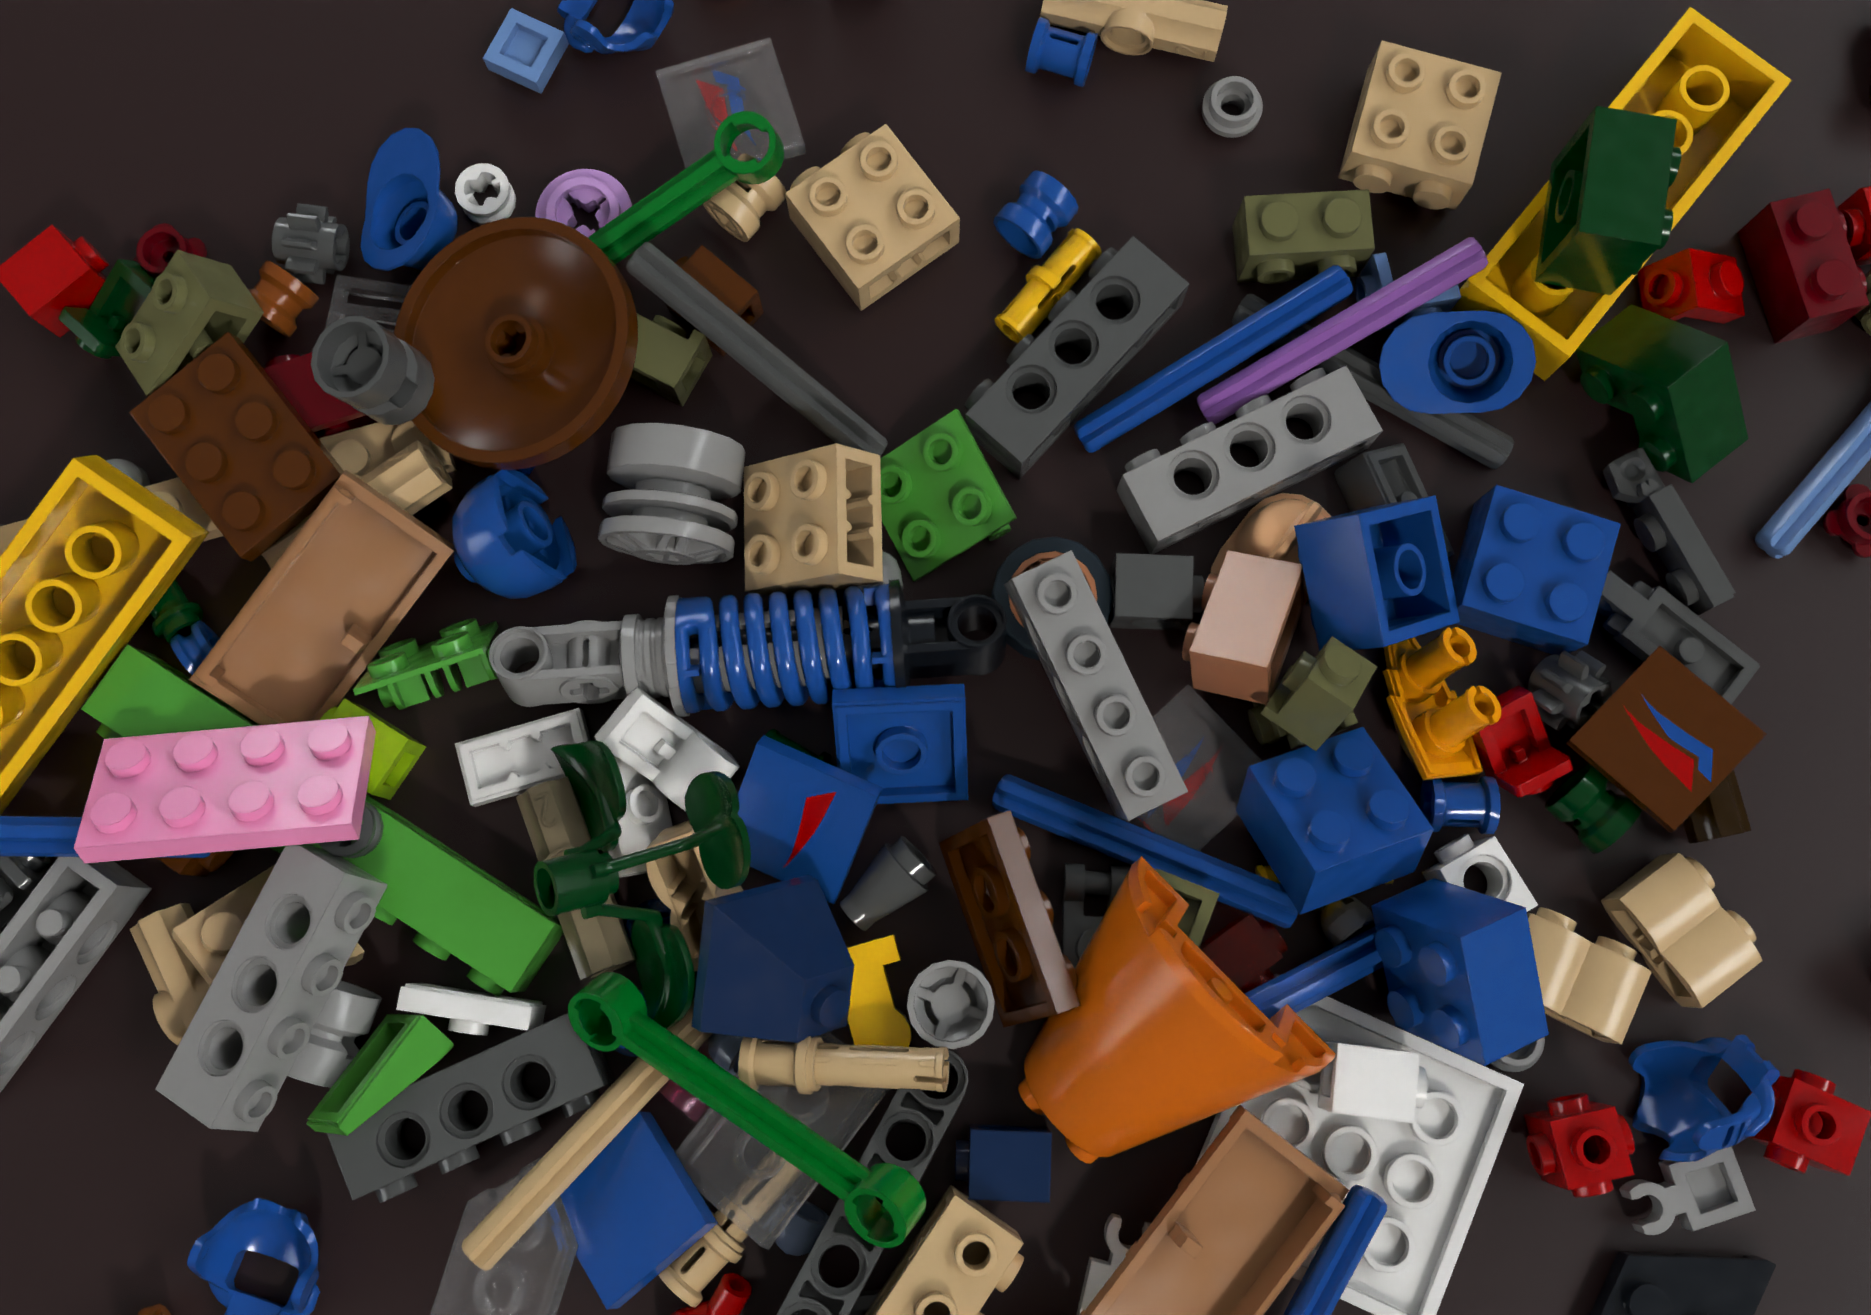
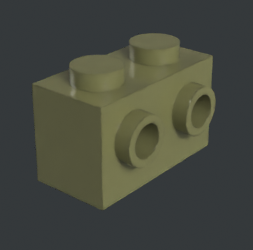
M1369 189L1244 196L1232 225L1237 283L1260 282L1263 284H1278L1289 280L1311 279L1333 265H1339L1349 278L1358 277L1375 249Z
M177 250L163 273L156 278L151 292L131 323L124 328L115 348L146 396H150L227 332L240 338L244 343L264 314V311L231 265Z

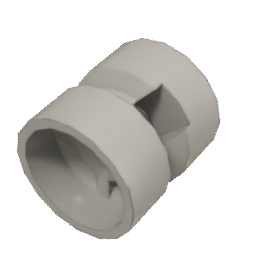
M946 960L931 964L917 975L909 989L907 1010L912 1026L922 1039L935 1047L957 1049L971 1045L984 1035L993 1019L995 1001L991 985L981 971L966 962Z
M340 980L317 1018L307 1045L298 1054L287 1076L303 1082L331 1088L360 1051L355 1045L354 1040L357 1036L369 1033L382 998L372 991Z

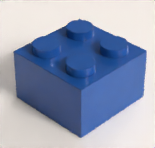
M1495 485L1474 503L1452 578L1460 622L1455 624L1549 654L1560 655L1564 650L1571 653L1588 645L1621 523Z
M1436 495L1369 507L1294 526L1298 542V558L1303 567L1311 608V623L1316 633L1319 651L1332 636L1352 650L1386 647L1460 622Z
M1364 727L1328 738L1317 751L1309 746H1305L1248 766L1236 807V812L1300 915L1415 872L1434 830Z
M1435 878L1371 905L1376 927L1375 945L1383 961L1389 991L1387 1005L1396 1027L1484 1066L1549 1035L1526 907Z

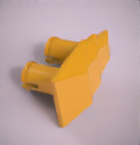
M1448 627L1422 648L1415 637L1383 647L1387 666L1383 674L1389 692L1386 700L1401 746L1423 780L1482 773L1483 769L1472 736L1485 727L1499 721L1502 711L1500 703L1489 689L1481 685L1476 688L1472 686L1464 694L1457 697L1455 690L1450 691L1445 681L1453 673L1464 666L1470 665L1476 659L1477 650L1472 638L1459 627L1452 629Z

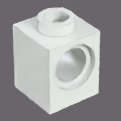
M1468 833L1436 850L1434 855L1439 863L1422 872L1427 881L1435 878L1464 887V874L1473 865L1479 868L1487 879L1485 895L1526 907L1527 912L1538 906V903L1495 836L1473 842Z
M1324 1040L1336 1055L1334 1060L1321 1070L1318 1108L1336 1114L1415 1124L1416 1108H1423L1428 1090L1427 1071L1425 1067L1419 1066L1420 1053Z

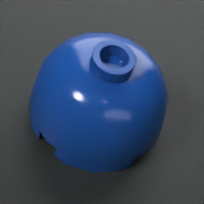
M500 470L494 475L487 476L464 495L452 518V536L455 548L454 560L461 574L469 581L477 582L484 589L509 599L528 598L552 589L568 578L567 576L574 572L577 566L576 549L562 516L555 519L553 525L551 524L547 513L540 506V504L549 499L548 496L525 474L516 470Z

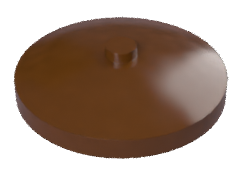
M514 217L486 223L466 232L445 246L430 260L413 282L404 299L394 329V335L397 338L407 342L427 358L431 363L435 377L433 394L426 408L412 419V422L431 442L465 462L496 470H515L542 465L567 454L585 442L601 427L619 403L631 377L638 345L636 308L628 284L618 267L596 244L574 228L560 222L536 217Z

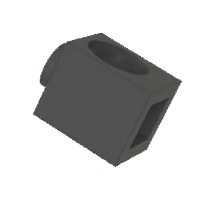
M1116 553L1110 566L1113 602L1109 614V628L1184 631L1191 622L1193 613L1202 612L1204 579L1202 575H1193L1194 556Z

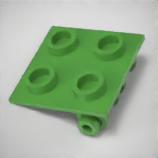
M958 409L953 410L880 459L882 523L914 582L988 537L989 541H993L1011 531L1009 523L1017 519Z
M471 618L441 629L439 631L441 639L420 646L417 645L415 638H409L383 647L378 651L380 658L366 666L368 671L353 689L355 696L377 689L380 701L385 708L395 705L399 710L430 700L432 698L430 690L435 698L444 696V686L438 671L439 668H443L451 689L454 692L462 690L463 686L456 663L459 666L467 688L489 680L498 679L489 662L490 642L499 627L497 621L479 626L477 619Z

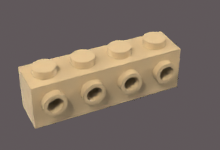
M950 1185L865 1315H984L980 1310L994 1288L1001 1293L1004 1292L1018 1274L1024 1261V1256L1018 1253L1024 1243L1015 1229L974 1200H968V1196Z

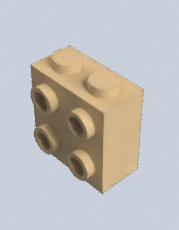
M1382 40L1366 73L1338 178L1353 182L1360 190L1369 189V193L1391 192L1413 198L1416 204L1424 208L1435 210L1449 208L1456 210L1473 185L1502 72Z
M884 124L871 134L863 132L853 137L845 144L838 157L822 168L814 166L802 172L793 181L790 190L785 193L790 219L861 311L959 243L960 217L887 124Z
M835 443L744 467L745 592L769 596L773 592L781 591L786 594L787 599H793L794 593L798 590L806 589L812 595H815L823 588H832L836 591L847 589L850 586L858 587L883 582L880 455Z

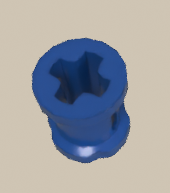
M1040 17L1031 40L1025 71L1035 74L1038 69L1073 78L1074 85L1083 87L1091 67L1098 34L1088 32L1083 36L1050 26L1049 19Z
M1489 776L1480 777L1477 783L1445 782L1441 778L1423 780L1420 792V810L1433 827V832H1439L1441 827L1444 826L1477 828L1480 834H1494L1498 827L1501 810L1499 786L1496 779Z

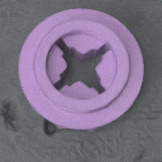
M576 169L558 176L547 185L538 200L535 217L560 222L574 228L577 220L570 205L574 203L579 209L582 207L588 213L598 208L599 210L596 212L595 217L599 223V228H602L633 205L626 189L611 175L595 169ZM585 225L575 229L586 237L596 232L594 229L590 230Z

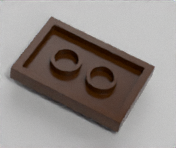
M230 332L224 334L129 412L239 557L251 562L316 510L344 472L241 339Z
M1011 810L985 818L939 842L983 971L991 985L995 1005L1003 1028L1057 1015L1081 1006L1075 991L1077 977L1074 967L1069 958L1061 952L1052 927L1054 914L1047 895L1038 888L1029 863L1031 851L1028 839L1023 830L1015 824Z

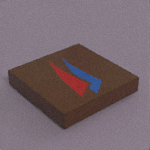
M1659 646L1566 744L1671 833L1691 815L1767 733L1669 652Z

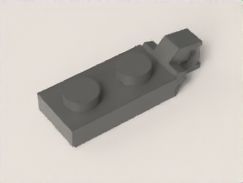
M1636 449L1608 464L1602 472L1611 495L1614 499L1627 502V507L1633 509L1637 516L1634 519L1636 534L1646 549L1650 552L1657 551L1669 572L1665 578L1672 596L1686 607L1688 606L1697 615L1734 598L1733 594L1736 593L1675 488L1672 484L1665 487L1644 449Z
M1608 570L1597 611L1603 616L1608 617L1602 627L1609 634L1614 635L1612 638L1642 662L1661 646L1732 705L1760 668L1759 663L1661 586L1651 588L1645 583L1638 581L1631 587L1611 570Z

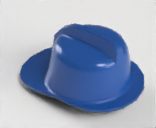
M404 128L391 134L380 146L371 164L367 182L365 221L360 248L364 261L375 270L390 271L404 265L422 271L437 253L454 240L457 233L458 216L453 203L439 188L440 160L438 149L432 137L419 128Z
M1485 310L1430 312L1413 316L1394 328L1383 344L1379 360V371L1382 385L1392 400L1409 411L1426 414L1483 413L1502 409L1522 395L1532 381L1536 356L1533 341L1523 325L1506 314Z

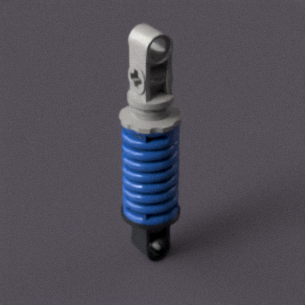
M899 579L889 580V584L864 587V594L859 587L850 586L843 593L842 606H838L837 593L832 588H823L819 591L817 595L818 608H813L812 594L806 589L798 590L793 595V609L788 610L786 594L781 591L773 592L769 595V611H763V599L759 594H747L743 600L744 613H739V604L735 596L724 595L719 600V615H714L713 601L707 596L679 598V595H671L667 598L664 617H658L657 619L646 618L644 620L640 614L624 615L622 621L602 622L584 620L568 625L518 626L507 629L499 634L491 644L489 662L508 697L514 703L521 706L535 707L546 704L575 702L600 704L611 700L625 699L636 688H640L652 698L669 697L676 716L686 717L690 716V713H697L701 710L725 711L731 707L734 701L743 710L755 708L759 700L767 708L778 707L782 704L784 697L792 706L803 705L809 696L816 704H826L832 699V689L900 688L910 686L911 679L989 674L996 670L1005 658L1007 620L1003 607L995 599L985 595L975 594L966 597L905 601ZM866 606H870V614H867ZM973 630H982L991 636L985 640L973 641L965 638L963 635ZM529 661H537L530 670L514 673L520 665Z

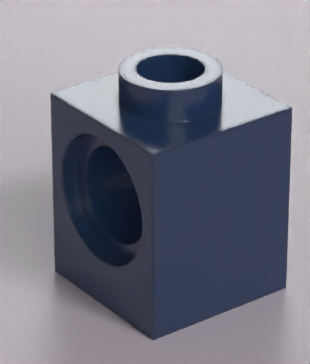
M970 1124L969 1140H956L955 1181H967L968 1200L1050 1203L1052 1132L1048 1127Z

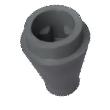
M901 836L892 845L887 842L884 843L851 892L840 902V906L860 929L867 931L878 920L929 891L927 883L937 873L926 857L908 839Z

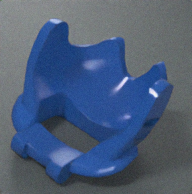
M562 0L557 7V12L565 18L564 33L568 43L573 48L584 53H591L595 50L605 55L615 52L643 51L652 48L674 13V2L672 0H634L624 21L610 37H603L595 26L585 21L598 0Z
M1736 1035L1733 1041L1721 1037L1704 1038L1694 1043L1673 1040L1656 1041L1637 1047L1628 1059L1629 1065L1633 1070L1641 1074L1639 1105L1633 1116L1632 1126L1637 1130L1662 1137L1669 1143L1670 1147L1662 1151L1659 1156L1660 1160L1677 1162L1698 1161L1718 1150L1734 1146L1747 1137L1755 1136L1769 1123L1773 1115L1775 1098L1772 1084L1779 1078L1780 1071L1770 1061L1763 1060L1755 1052V1044L1746 1035ZM1721 1059L1742 1078L1752 1092L1735 1114H1732L1707 1084L1708 1078Z
M255 1198L253 1201L244 1203L229 1212L209 1232L197 1238L188 1256L187 1266L195 1275L209 1283L216 1299L227 1308L225 1315H310L315 1309L320 1294L319 1287L316 1284L319 1277L318 1243L309 1224L308 1217L301 1211L285 1208L267 1199ZM247 1250L276 1258L298 1269L299 1276L285 1306L235 1287L234 1279Z

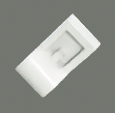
M636 688L628 694L594 736L597 741L607 745L614 756L651 780L668 799L684 811H686L685 794L689 784L695 777L702 773L718 771L731 779L740 768L738 762L729 752L682 718L676 716L675 713L640 688Z

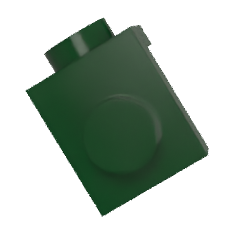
M118 259L90 308L64 307L58 319L76 335L75 341L88 353L104 359H109L112 356L121 357L115 346L120 340L124 328L131 323L151 292L156 279L138 262Z

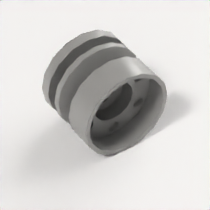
M632 423L617 427L611 435L606 474L612 481L629 490L611 492L603 498L602 509L612 517L605 518L600 523L598 540L602 545L615 551L662 564H713L726 562L733 558L735 541L731 535L725 532L731 531L737 526L738 516L735 510L716 501L734 498L741 493L746 454L743 445L730 437L684 425Z

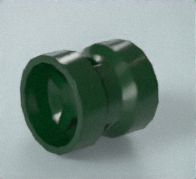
M1587 764L1571 775L1552 794L1545 804V808L1559 822L1575 820L1573 825L1578 830L1579 841L1593 854H1597L1608 848L1626 833L1640 816L1641 808L1627 795H1616L1612 790L1606 791L1608 779L1591 764Z

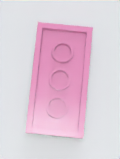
M369 716L104 739L74 844V850L84 864L358 840L361 832L376 730Z

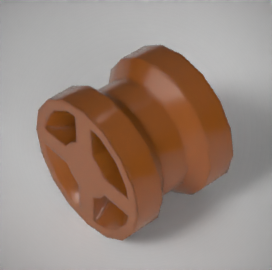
M266 260L259 269L260 280L254 288L248 290L264 311L260 320L282 335L290 338L297 329L296 318L303 310L312 309L318 302L319 297L290 273L273 262Z

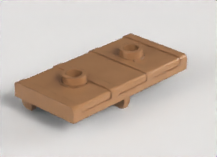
M345 470L189 680L259 725L320 720L330 708L337 707L366 666L371 662L453 553L454 545L361 479Z
M1238 1105L1229 1117L1230 1120L1190 1173L1188 1172L1178 1184V1189L1140 1239L1134 1242L1125 1254L1124 1260L1086 1310L1083 1309L1080 1315H1264L1346 1205L1341 1201L1349 1192V1189L1242 1105Z

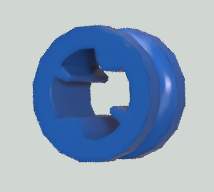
M197 621L191 625L192 632L189 636L185 637L178 634L170 639L174 653L191 675L194 674L220 639L202 621Z

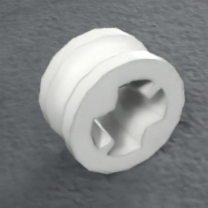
M478 163L469 166L460 173L455 183V195L459 205L463 208L468 218L478 225L507 219L515 209L516 195L512 185L502 170L492 164ZM488 184L493 185L498 194L497 198L487 197L483 206H479L473 194L475 192L484 193Z

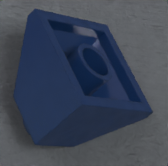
M805 875L705 900L692 1027L706 1033L798 1043L808 1036L813 1038L847 1026L854 963L816 878Z

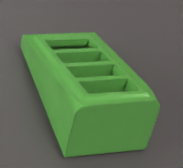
M387 1014L307 1118L306 1124L315 1132L348 1136L440 1061L453 1048V1042L424 1015Z

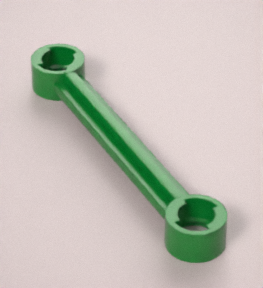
M741 111L730 115L717 129L714 139V150L587 238L596 244L616 265L636 251L643 243L649 242L735 181L738 180L745 184L754 185L764 183L774 177L784 160V145L781 137L770 122L756 112ZM759 129L760 132H767L769 134L768 151L759 163L755 158L749 161H739L730 155L734 140L747 130Z
M603 972L569 1001L568 1017L576 1034L587 1045L603 1052L614 1051L622 1045L845 1201L844 1210L849 1224L867 1242L882 1248L896 1247L904 1241L926 1210L925 1193L919 1182L908 1171L891 1163H877L869 1169L648 1017L647 1006L641 992L628 978L615 972ZM876 1197H878V1198H880L881 1200H883L882 1205H881L880 1202L876 1199Z

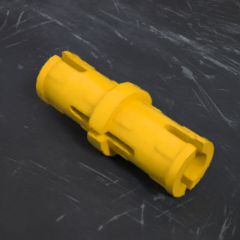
M1071 228L1067 237L1042 266L1034 265L1026 274L1027 284L1004 311L996 316L994 321L1000 331L1017 344L1028 334L1032 335L1061 297L1071 289L1094 260L1101 256L1102 251L1098 243L1085 231L1079 228Z

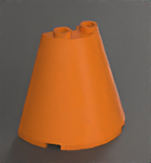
M1142 856L1132 864L1074 968L1077 977L1075 991L1081 1006L1047 1017L1025 1057L1024 1072L1026 1078L1018 1086L1019 1094L1024 1103L1036 1114L1046 1115L1050 1122L1065 1136L1066 1144L1074 1156L1087 1164L1093 1163L1099 1157L1114 1156L1319 1073L1334 1060L1336 1055L1288 1004L1268 1019L1178 927L1189 904Z

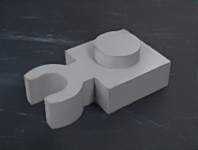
M1732 1146L1718 1150L1698 1161L1677 1162L1664 1160L1658 1162L1665 1180L1664 1182L1656 1184L1643 1179H1634L1626 1182L1619 1188L1622 1197L1631 1200L1639 1199L1645 1195L1650 1197L1653 1206L1650 1215L1644 1219L1632 1222L1635 1231L1646 1235H1657L1665 1232L1672 1225L1676 1215L1679 1217L1682 1228L1696 1231L1756 1211Z

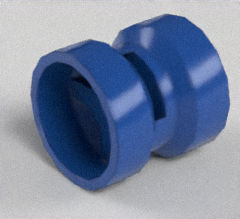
M1035 170L1020 185V196L1017 202L1005 204L994 217L993 223L999 234L1013 248L1029 258L1039 259L1052 245V232L1057 228L1067 226L1078 213L1079 207L1076 199L1062 183L1042 171Z

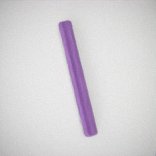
M1468 237L1201 393L1197 397V404L1208 422L1219 423L1233 415L1240 407L1251 400L1271 393L1483 270L1487 266L1488 260L1482 246L1474 237Z

